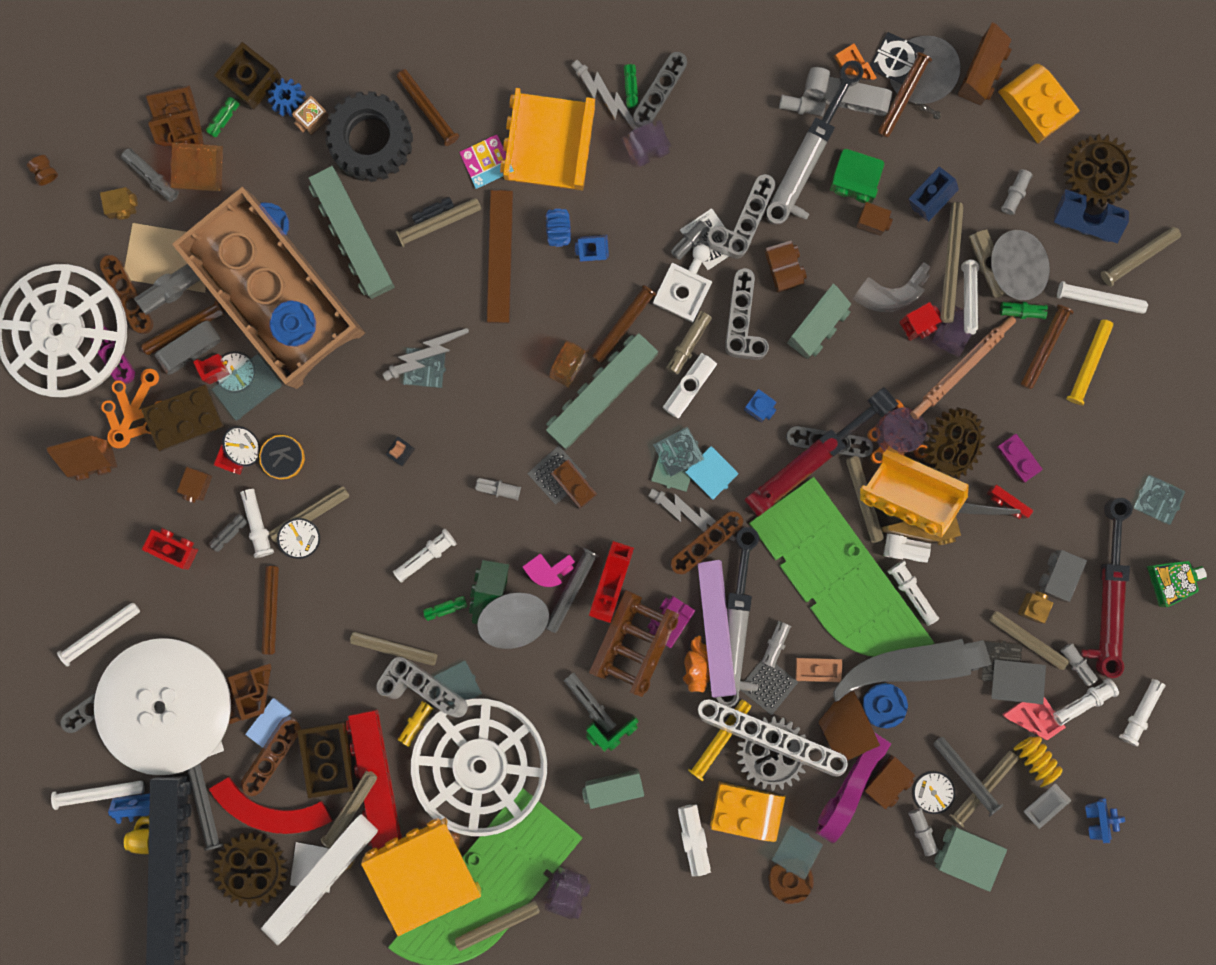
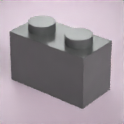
M1056 550L1049 557L1047 574L1044 573L1040 579L1039 586L1041 588L1039 592L1063 602H1070L1087 560L1063 550Z

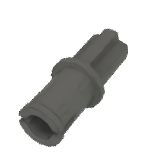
M699 220L687 234H683L684 237L671 250L672 255L680 260L693 246H697L700 238L710 230L709 227Z

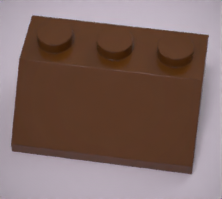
M992 22L982 36L957 96L980 106L985 100H990L995 89L991 86L994 80H999L1003 68L1000 67L1003 60L1007 61L1012 48H1009L1012 39L996 23Z

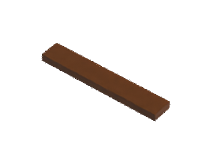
M491 190L487 323L510 324L513 191Z

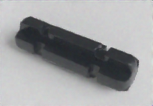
M446 197L440 203H433L423 208V211L413 213L414 223L419 224L426 219L428 220L443 213L445 210L448 211L454 208L451 198Z

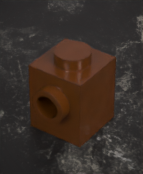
M866 202L856 228L881 236L884 231H889L893 219L889 217L892 211Z
M186 467L177 492L183 494L182 499L193 503L196 502V499L203 501L212 475Z

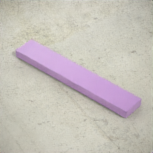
M715 560L698 563L712 697L736 695L722 562Z

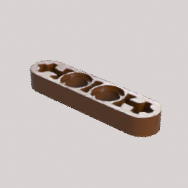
M113 255L105 256L100 262L101 271L108 284L114 289L121 300L126 318L134 331L140 334H148L152 331L154 325L150 314L140 313L142 310L139 305L134 310H128L126 307L127 301L132 298L134 299L139 294L120 259ZM108 262L116 263L114 269L119 275L115 276L112 270L107 269L109 267ZM121 279H125L127 281V288L123 291H118L116 283ZM139 314L141 319L147 321L144 329L137 327L140 321L136 316L132 317V315Z
M737 511L725 513L674 555L671 560L673 571L677 574L687 573L735 534L743 525L741 514ZM729 516L733 518L738 516V525L735 527L730 525L727 528L730 532L726 535L724 529L718 524L723 522L725 526L729 522ZM713 529H718L722 533L721 539L717 542L709 538V533ZM697 543L705 547L704 553L700 556L692 553V547ZM688 551L695 561L691 563L689 559L685 562V569L681 567L677 569L675 567L677 565L676 560L678 558L681 561L687 557L684 552Z
M285 717L279 722L244 775L241 786L246 795L256 796L263 790L298 737L297 730H300V725L294 717ZM293 723L294 730H288L286 733L285 726H290ZM274 742H282L283 748L281 751L273 752L271 750ZM267 760L271 763L270 768L266 771L258 769L262 761ZM256 779L255 782H256V785H257V786H256V787H253V786H252V787L249 789L247 783H248V782L253 783L254 780Z

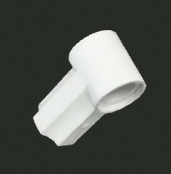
M887 534L883 556L927 563L930 557L931 544L909 540L904 536Z

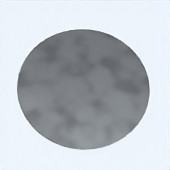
M919 36L908 40L925 48L923 54L932 59V62L927 64L908 101L927 104L942 99L951 92L960 75V60L957 52L948 42L935 36ZM890 79L892 87L898 94L902 84Z
M1023 230L1008 231L997 240L992 251L991 265L995 280L1000 288L1007 295L1018 300H1030L1038 296L1048 282L1050 271L1048 256L1041 242L1035 236Z
M527 593L507 594L493 600L484 608L478 620V631L481 638L491 646L502 649L522 647L531 643L543 633L548 624L549 612L545 603L534 595Z

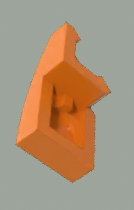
M855 43L834 55L841 68L846 62L854 60L863 67V79H876L869 63L864 61ZM849 68L845 70L846 75L857 77L854 69Z

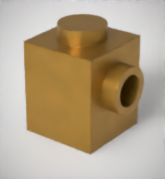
M127 187L100 193L104 214L110 219L117 218L118 220L130 218L132 214H136L135 206H138L137 197Z
M1036 591L1035 594L1026 593L1018 614L1037 623H1045L1053 602L1048 600L1049 596Z

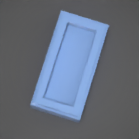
M273 698L265 708L264 713L257 718L245 735L263 748L279 722L283 718L288 717L292 711Z

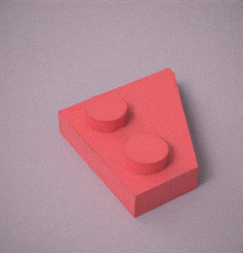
M1045 697L1043 704L1019 702L1002 714L1004 718L1045 740H1049L1066 728L1064 725L1059 726L1053 718L1055 711Z

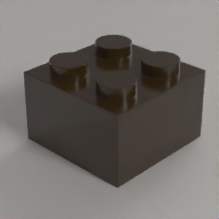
M244 42L240 43L214 75L221 85L253 110L268 94V90L273 88V83H277L282 77L273 65Z

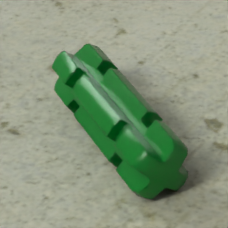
M634 64L624 65L627 108L638 107L636 66Z
M228 97L224 103L226 105L222 106L213 118V124L210 123L206 128L207 133L212 137L216 138L220 134V129L224 128L233 115L232 111H236L239 107L238 101L232 97Z
M461 596L455 598V601L450 600L436 605L435 608L424 609L423 614L425 619L430 621L435 619L436 616L441 617L455 612L456 609L466 608L467 602L465 597Z

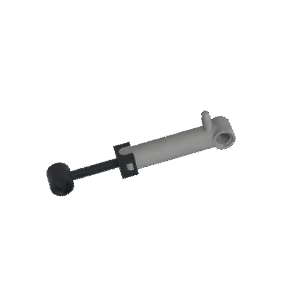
M854 60L848 61L840 69L839 79L841 84L822 120L815 117L766 210V219L770 224L781 225L790 213L803 219L808 218L809 213L794 204L835 129L834 126L830 125V122L848 88L856 85L863 76V67L859 62ZM849 68L854 69L857 77L854 79L848 78L845 70ZM773 208H780L783 211L781 219L772 217L771 210Z
M751 527L739 530L735 537V542L739 549H741L736 594L728 593L726 607L736 695H733L730 701H723L721 697L716 698L720 704L727 707H732L738 702L739 690H758L757 684L740 681L752 596L745 595L750 551L759 542L757 531ZM745 532L753 536V541L750 545H745L741 541V536Z

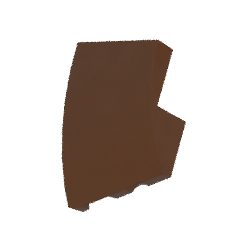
M190 85L148 94L146 99L153 116L148 124L155 144L172 146L174 149L196 152L198 155H203L205 149L202 130Z
M271 664L225 678L231 699V713L228 725L264 713Z
M854 690L844 695L840 700L835 701L818 721L831 750L844 755L847 760L880 746ZM836 759L838 764L842 763L839 759Z

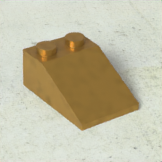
M956 516L942 538L937 535L928 534L924 529L905 522L881 527L882 532L930 543L937 542L938 545L956 542L955 537L961 536Z

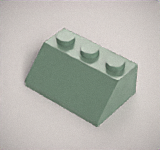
M833 284L787 342V344L807 359L811 355L817 356L823 348L820 343L825 337L829 340L836 332L835 324L839 320L843 323L851 313L848 310L851 303L836 285Z

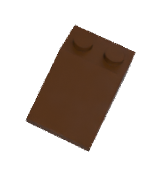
M88 436L47 447V452L68 478L76 479V481L89 479V475L94 473L98 475L111 473V469L117 467L112 446L107 440Z

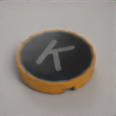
M278 435L268 439L262 446L259 454L260 465L264 472L270 477L279 480L290 479L296 476L305 461L304 450L301 444L294 438L286 435Z

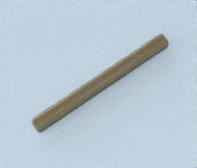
M953 202L950 210L941 321L943 323H952L954 321L963 219V204L961 202Z

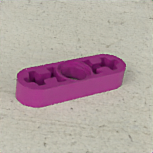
M103 326V330L110 331L108 328ZM105 340L106 343L112 342V344L106 346L103 342L101 343L98 354L105 365L109 361L107 359V352L115 348L116 341ZM123 353L119 365L122 369L128 370L126 373L127 377H119L121 371L118 367H115L111 375L115 381H122L128 384L133 381L135 371Z

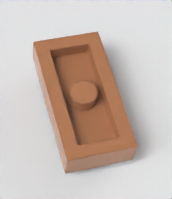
M796 658V681L840 682L842 680V659Z

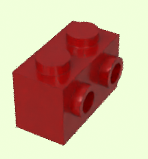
M929 302L907 314L899 323L910 341L918 336L924 339L937 330L936 326L941 322V314L935 305L932 306Z
M161 528L160 531L152 529L142 550L181 569L189 570L199 550L193 547L194 542L183 537L181 540L173 537V532Z

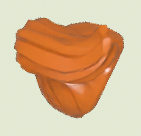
M701 636L695 637L692 640V651H688L684 661L686 675L683 677V681L688 685L690 692H704L710 681L707 645L701 642Z

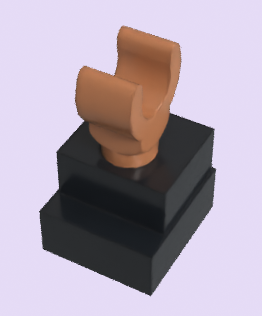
M398 436L388 449L386 455L403 467L415 451V448Z

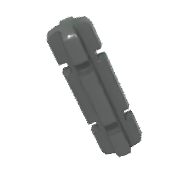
M238 514L233 519V522L229 523L217 535L218 537L209 543L210 547L216 552L220 551L224 547L223 544L228 543L239 532L238 529L243 528L247 524V520Z

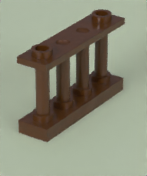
M626 590L589 673L605 680L610 674L632 685L630 693L643 697L650 687V679L671 632L678 624L679 614L670 609H667L665 614L659 613L642 605V597ZM636 613H640L660 623L655 635L632 625L631 622ZM627 633L651 643L646 656L622 646ZM620 654L642 664L637 677L613 666L616 655Z

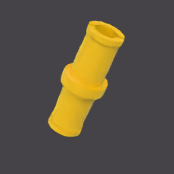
M421 701L413 717H409L407 720L409 723L400 737H398V740L410 747L419 730H423L425 727L423 724L434 708Z

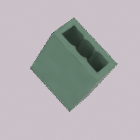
M639 769L586 781L585 788H582L585 804L589 803L590 809L644 797Z
M952 825L951 829H947L944 834L943 841L945 844L942 851L939 850L936 854L935 867L944 873L990 892L1007 849Z

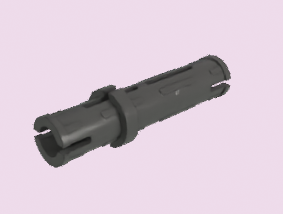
M131 148L126 149L122 153L121 159L143 177L154 191L157 190L169 202L177 198L179 191L166 181L165 176L158 174Z
M575 672L563 681L590 713L589 717L591 719L594 718L605 734L616 726V723L605 712L603 704L600 705L575 675Z

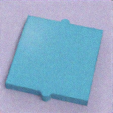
M710 446L702 454L703 460L693 464L685 473L713 500L723 489L728 488V484L739 473Z

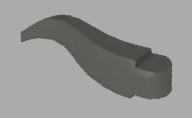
M960 639L891 651L869 658L852 668L833 691L834 701H838L850 691L876 682L932 681L971 675V671L991 665V660L983 640L964 644L963 640Z

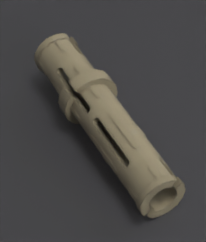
M699 312L680 346L675 348L676 352L666 367L667 370L679 375L687 359L691 358V352L711 321V316L705 312Z

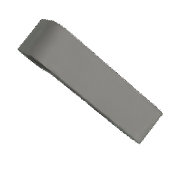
M813 67L808 73L803 97H806L807 100L825 102L827 105H830L841 84L840 79L829 77L830 71L827 69ZM857 83L848 88L839 107L885 116L888 114L892 92L885 88Z
M764 174L756 179L734 231L720 226L713 227L709 231L706 241L711 249L734 259H739L745 255L775 187V181L770 175ZM766 183L767 186L763 195H758L761 185ZM756 202L760 205L761 210L753 211L749 204ZM741 223H749L752 226V230L749 232L742 230ZM718 233L723 237V241L715 243L711 236ZM735 242L741 243L743 251H734L732 244Z
M746 268L738 270L733 280L725 350L731 357L760 360L767 354L769 344L764 338L748 336L755 276L751 270ZM742 276H746V280L748 281L745 285L744 290L740 291L742 281L738 279H741ZM743 297L746 299L747 305L739 307L736 305L735 299ZM741 319L744 322V328L736 329L733 326V320ZM738 341L741 343L742 349L733 351L730 348V343ZM761 344L764 352L761 354L754 353L752 345Z
M394 658L378 680L377 691L382 696L397 699L409 687L447 715L462 717L467 712V702L461 696L414 662L405 658ZM403 664H405V665H406V669H405V671L401 674V672H400L401 666H402ZM422 676L423 682L418 686L417 680ZM390 683H393V689L388 693V686ZM439 688L440 694L437 698H434V692ZM448 701L454 702V704L456 705V708L454 709V707H453L452 705L448 704L447 702H448Z

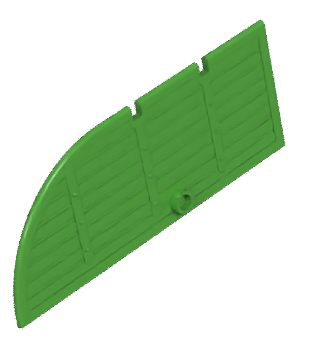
M815 477L749 523L757 531L760 540L775 560L782 556L784 557L786 562L780 565L781 569L805 602L812 598L816 601V604L810 607V609L828 633L842 645L860 654L874 657L900 649L935 644Z
M522 787L514 802L522 811L533 796ZM538 801L533 810L521 822L501 833L479 836L462 857L474 882L478 881L481 887V897L397 936L388 948L409 961L423 965H455L481 955L491 948L508 928L461 951L455 945V938L512 912L513 909L516 910L530 903L549 880L543 874L546 869L554 874L583 837ZM505 806L488 827L503 824L514 818V816Z

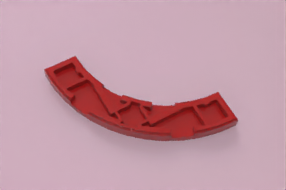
M231 777L209 788L214 798L228 813L239 821L262 831L280 834L301 833L322 827L333 821L323 801L306 808L279 810L260 805L249 799L235 785Z

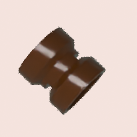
M39 155L30 160L26 165L30 173H34L35 180L39 186L47 185L58 177L56 170L50 167V161L46 155Z

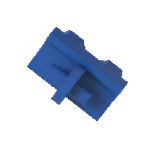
M1106 798L1098 799V802L1085 806L1087 818L1099 817L1100 825L1089 826L1090 839L1103 840V843H1110L1112 839L1110 824H1112L1113 832L1120 831L1119 823L1125 822V816H1118L1117 808H1111V817H1108Z

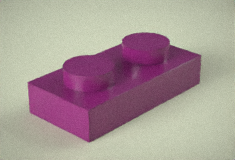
M1017 433L997 446L1000 453L1023 483L1043 470Z

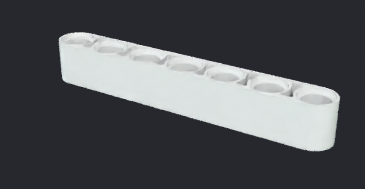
M704 700L699 705V716L705 723L832 776H841L847 769V759L838 752L713 700ZM707 706L715 709V713L711 717H706L702 713L703 709ZM727 715H733L736 718V723L728 726L723 722L724 718ZM746 725H756L758 728L757 732L752 735L747 734L744 730ZM771 732L779 736V740L773 744L766 740L767 734ZM792 741L800 745V750L795 753L790 752L787 748L788 743ZM812 750H817L821 753L822 758L815 762L810 760L808 754ZM834 759H839L843 763V768L838 771L833 770L830 762Z
M362 814L358 816L263 925L261 930L276 945L283 942L378 832V829Z

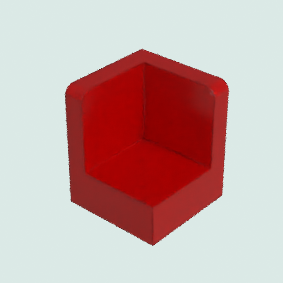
M216 354L204 361L198 359L193 361L202 381L208 384H212L230 375L220 354Z
M222 444L214 466L240 475L244 466L232 462L227 457Z

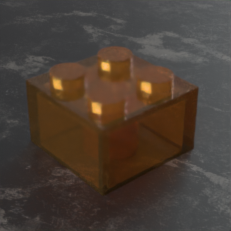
M172 143L171 188L222 191L223 146Z

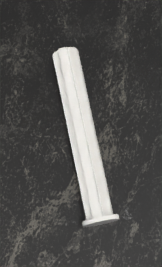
M967 260L961 265V269L964 272V331L975 334L978 329L977 272L979 270V263L974 260Z
M1061 281L1057 292V298L1059 299L1065 297L1144 314L1148 307L1147 302L1144 300L1065 284V281Z
M130 603L63 652L58 651V657L66 666H70V662L137 615L140 612L138 606L135 603Z
M136 781L60 794L52 792L51 803L53 809L58 810L59 806L140 794L145 791L143 781Z

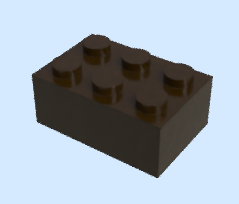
M208 385L200 386L141 409L156 447L160 452L225 427Z
M346 721L297 730L308 799L354 791L357 785Z

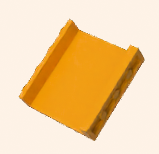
M516 88L515 95L510 97V108H513L512 117L508 116L506 129L510 130L509 138L504 139L503 151H507L506 160L502 159L500 173H504V179L508 181L583 191L595 99L586 97V102L528 95L521 94L520 88ZM512 166L514 171L510 173V167Z
M439 818L433 819L427 823V827L420 830L415 828L409 831L406 837L400 840L394 838L388 841L385 847L379 850L373 848L364 854L365 856L361 864L397 936L481 897V887L478 881L474 882L447 827L448 821L446 818L441 820Z

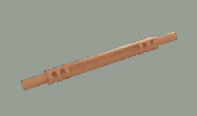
M1009 316L998 328L992 329L923 397V401L910 413L912 418L918 419L929 407H933L1004 337V333L1016 323V319L1013 316Z

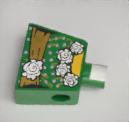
M1189 561L1147 566L1159 607H1170L1199 591L1197 581L1207 578L1203 566L1192 569Z

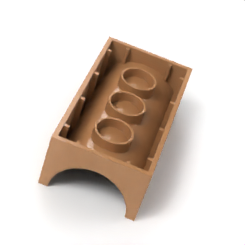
M244 187L237 190L172 244L285 385L298 389L304 384L305 376L324 357L344 343L356 338L359 339L365 334L364 330L256 197ZM297 301L307 305L313 311L316 318V331L306 344L297 347L286 346L277 341L272 335L270 320L274 309L281 303Z

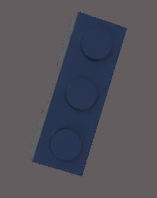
M1065 189L1055 210L1054 222L1061 227H1069L1078 230L1082 234L1093 235L1103 241L1118 244L1129 223V210L1107 204L1101 214L1090 215L1085 212L1087 196Z

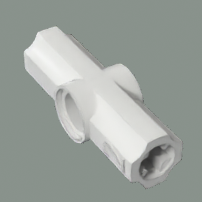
M701 353L662 408L679 419L717 363ZM686 381H693L696 389L691 392L687 391L684 388V383Z
M697 804L682 806L678 808V814L683 831L681 832L683 845L688 855L691 875H706L711 873V868L706 851L707 842L704 829L701 827Z

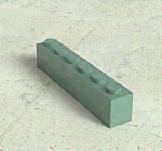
M331 166L309 177L311 185L308 187L314 198L319 197L322 204L318 205L324 217H329L331 224L328 226L334 237L338 235L341 241L338 246L343 256H349L351 263L348 266L354 276L358 274L361 280L358 285L363 295L368 294L373 299L395 288L334 167Z
M639 333L636 337L631 335L623 344L625 348L620 353L616 351L608 359L610 364L605 369L601 367L592 376L594 380L591 384L585 383L577 392L579 396L574 401L570 399L562 407L564 412L559 417L553 416L546 424L548 426L546 432L565 450L574 443L658 355V351Z

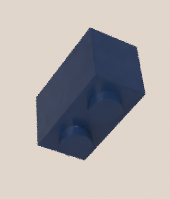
M939 166L909 198L912 210L929 222L959 190L957 181Z

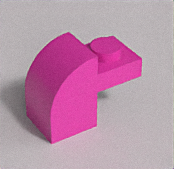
M539 554L524 565L523 568L538 585L554 587L563 583L557 575L561 573L565 576L573 570L572 564L575 561L568 555L551 568L543 555Z

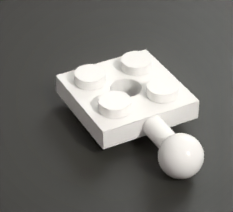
M699 244L693 249L694 259L689 270L674 263L671 264L653 301L654 305L692 323L712 284V281L697 275L701 263L710 257V249L704 244ZM680 287H685L689 291V295L681 299L676 295V290Z

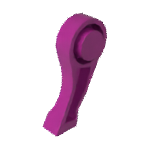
M876 733L875 735L880 746L859 755L838 790L835 799L832 797L828 801L818 818L817 835L832 844L840 838L856 811L872 770L892 744Z

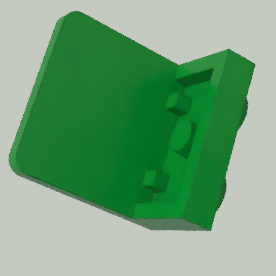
M844 149L841 153L830 191H834L839 196L855 198L861 203L868 202L872 204L878 192L877 186L884 168V161Z
M636 716L632 717L608 739L596 724L592 722L586 727L588 732L586 737L594 747L598 744L604 752L607 749L612 751L621 743L620 738L625 733L629 736L638 728L637 723L639 720Z

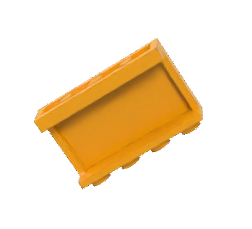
M886 449L883 453V463L868 485H862L860 488V500L867 506H874L889 516L898 517L909 525H915L924 529L928 534L937 535L942 538L968 498L969 485Z

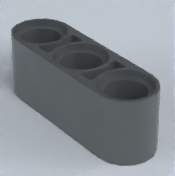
M204 321L162 348L155 354V357L166 374L170 375L220 343L221 338L210 321Z

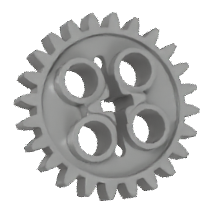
M775 716L771 717L770 722L765 717L762 718L763 722L797 735L800 731L799 727L791 729L792 721L784 725L783 717L780 718L778 723ZM756 725L754 729L747 726L750 735L755 734L758 730ZM773 732L767 734L766 736L767 742L772 744L773 742L771 738L774 734ZM805 734L797 735L802 738L806 737ZM746 739L744 742H737L739 746L743 747L742 750L736 751V754L743 757L737 760V763L745 764L741 768V772L749 771L746 779L749 780L754 777L753 784L755 786L762 782V789L765 790L767 785L770 784L771 790L774 791L776 784H778L783 790L785 782L792 786L791 779L794 778L799 781L797 773H805V770L801 767L806 764L796 760L789 764L784 763L783 755L776 753V758L769 756L761 763L756 764V760L770 754L769 749L764 747L761 754L755 755L752 753V746L755 743ZM795 741L790 742L791 745L787 747L793 753L800 750L799 743ZM766 763L774 764L775 770L772 774H764L763 767Z

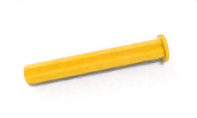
M1104 319L1100 321L1071 395L1066 398L1068 401L1084 405L1083 399L1113 328L1111 321Z
M741 700L734 710L747 714L751 705L745 700ZM730 715L725 724L728 726L734 725L736 718ZM720 729L693 769L688 771L703 781V775L732 736V733Z

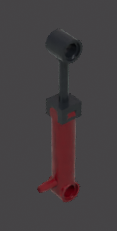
M885 386L867 400L870 404L867 410L837 434L832 429L829 430L744 499L757 517L766 512L808 476L843 450L846 446L842 440L877 413L882 418L899 404Z
M1126 498L1111 499L1107 501L1104 507L1106 517L1113 520L1111 564L1101 565L1100 580H1103L1100 645L1099 650H1081L1082 657L1098 659L1096 662L1097 672L1101 676L1108 678H1118L1122 675L1125 668L1122 661L1126 582H1129L1130 566L1120 565L1122 521L1129 518L1133 511L1131 502ZM1117 503L1120 504L1122 507V513L1120 515L1116 514L1114 511V507ZM1111 660L1114 663V669L1109 673L1106 670V664Z

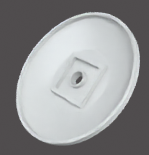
M176 639L147 640L123 651L109 664L98 683L94 700V716L97 730L107 749L126 766L152 775L176 774L188 770L205 760L217 748L224 737L231 713L228 684L219 666L203 650L190 643ZM157 701H162L165 704V711L162 714L157 713L154 709Z

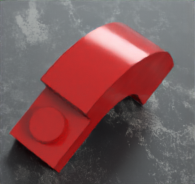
M615 541L612 542L589 613L590 617L611 622L634 551L633 547Z

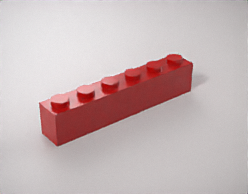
M377 709L349 715V720L346 721V728L348 734H352L353 743H350V750L352 756H356L357 765H354L356 778L361 780L366 771H372L377 776V780L364 799L365 810L362 813L378 829V832L368 845L379 850L385 847L388 841L394 838L400 840L402 836Z

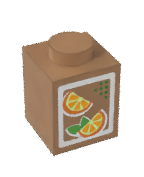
M312 96L292 113L296 119L294 124L302 132L307 131L310 135L325 123L329 117L327 111Z

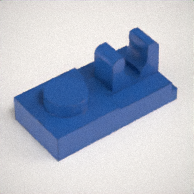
M150 794L112 798L108 811L109 816L115 818L118 824L122 822L123 817H128L129 821L133 822L135 816H148Z

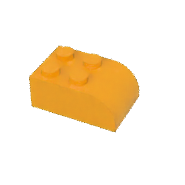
M1034 64L998 91L1038 144L1070 121L1080 111L1053 75L1040 64Z
M719 781L710 827L716 831L775 842L777 841L786 796Z

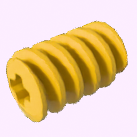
M1040 736L1029 737L1017 744L1013 749L1015 751L1023 750L1019 757L1028 758L1024 765H1033L1029 772H1038L1034 779L1035 781L1043 779L1040 787H1044L1055 781L1061 775L1063 769L1060 766H1056V759H1051L1052 753L1046 751L1047 746L1040 744L1042 741Z

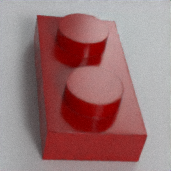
M998 485L991 486L987 492L991 496L990 500L998 506L1004 505L1008 509L1021 510L1019 514H1011L1019 520L1021 518H1029L1034 511Z

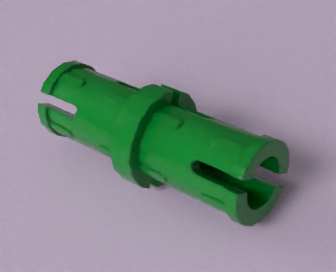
M1002 301L1000 316H1017L1020 319H1026V317L1046 319L1047 312L1045 310H1048L1047 305L1028 304L1024 301L1021 303Z

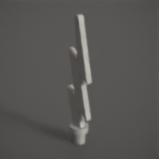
M576 60L571 66L575 69L576 75L582 78L592 98L595 99L598 90L614 120L616 119L617 110H619L634 132L640 134V129L634 125L633 118L618 93L616 92L615 100H613L598 72L593 81L587 71L588 67Z
M466 328L423 342V344L430 348L399 356V359L407 363L395 367L392 365L382 375L388 381L393 377L395 379L398 378L399 374L425 367L417 361L449 352L450 350L440 345L469 333V330Z
M652 488L648 495L656 500L655 503L658 505L661 503L680 522L681 510L702 531L707 529L706 523L711 526L716 522L701 508L699 516L676 494L675 505L665 496L663 491L658 492ZM722 527L727 535L729 532L724 527ZM732 535L729 539L734 541L735 537Z

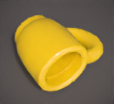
M149 815L139 818L134 826V830L126 833L124 837V848L136 854H149V829H139L141 825L149 824Z

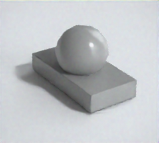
M1055 783L1023 812L1040 829L1069 804L1071 799Z

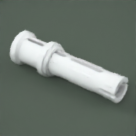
M248 489L245 492H240L251 530L249 539L252 540L255 549L254 558L273 554L274 550L271 549L268 540L269 531L264 529L255 490Z
M444 528L442 534L432 541H427L425 548L394 570L393 573L402 583L434 557L440 558L442 552L450 546L457 545V543Z
M903 560L891 567L888 573L894 576L899 584L898 588L906 592L926 622V625L929 626L935 623L939 617L916 585V577L910 574L905 566L906 562Z
M1106 678L1099 686L1089 688L1086 692L1087 694L1053 713L1055 722L1062 726L1091 707L1102 706L1105 700L1110 697H1117L1119 691L1116 684L1111 679Z
M1155 679L1151 680L1134 716L1128 718L1129 723L1124 733L1120 734V739L1138 747V740L1143 730L1148 728L1146 722L1165 688V684H1160V681Z

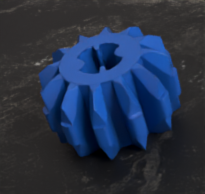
M281 78V85L278 86L277 83H273L275 90H268V94L272 96L268 99V103L273 105L272 110L274 112L279 111L281 116L284 117L288 112L289 116L293 117V110H297L299 105L305 102L302 98L306 96V93L301 91L302 86L300 83L294 84V80L289 79L286 84L285 80ZM287 95L288 97H290V99L286 100L283 97Z
M561 208L548 210L546 213L548 244L556 247L568 245L571 240L569 212Z

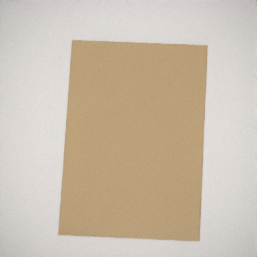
M133 223L125 262V269L131 281L154 284L159 277L165 274H172L185 266L187 262L172 244L186 232ZM200 280L186 290L205 293L206 286Z

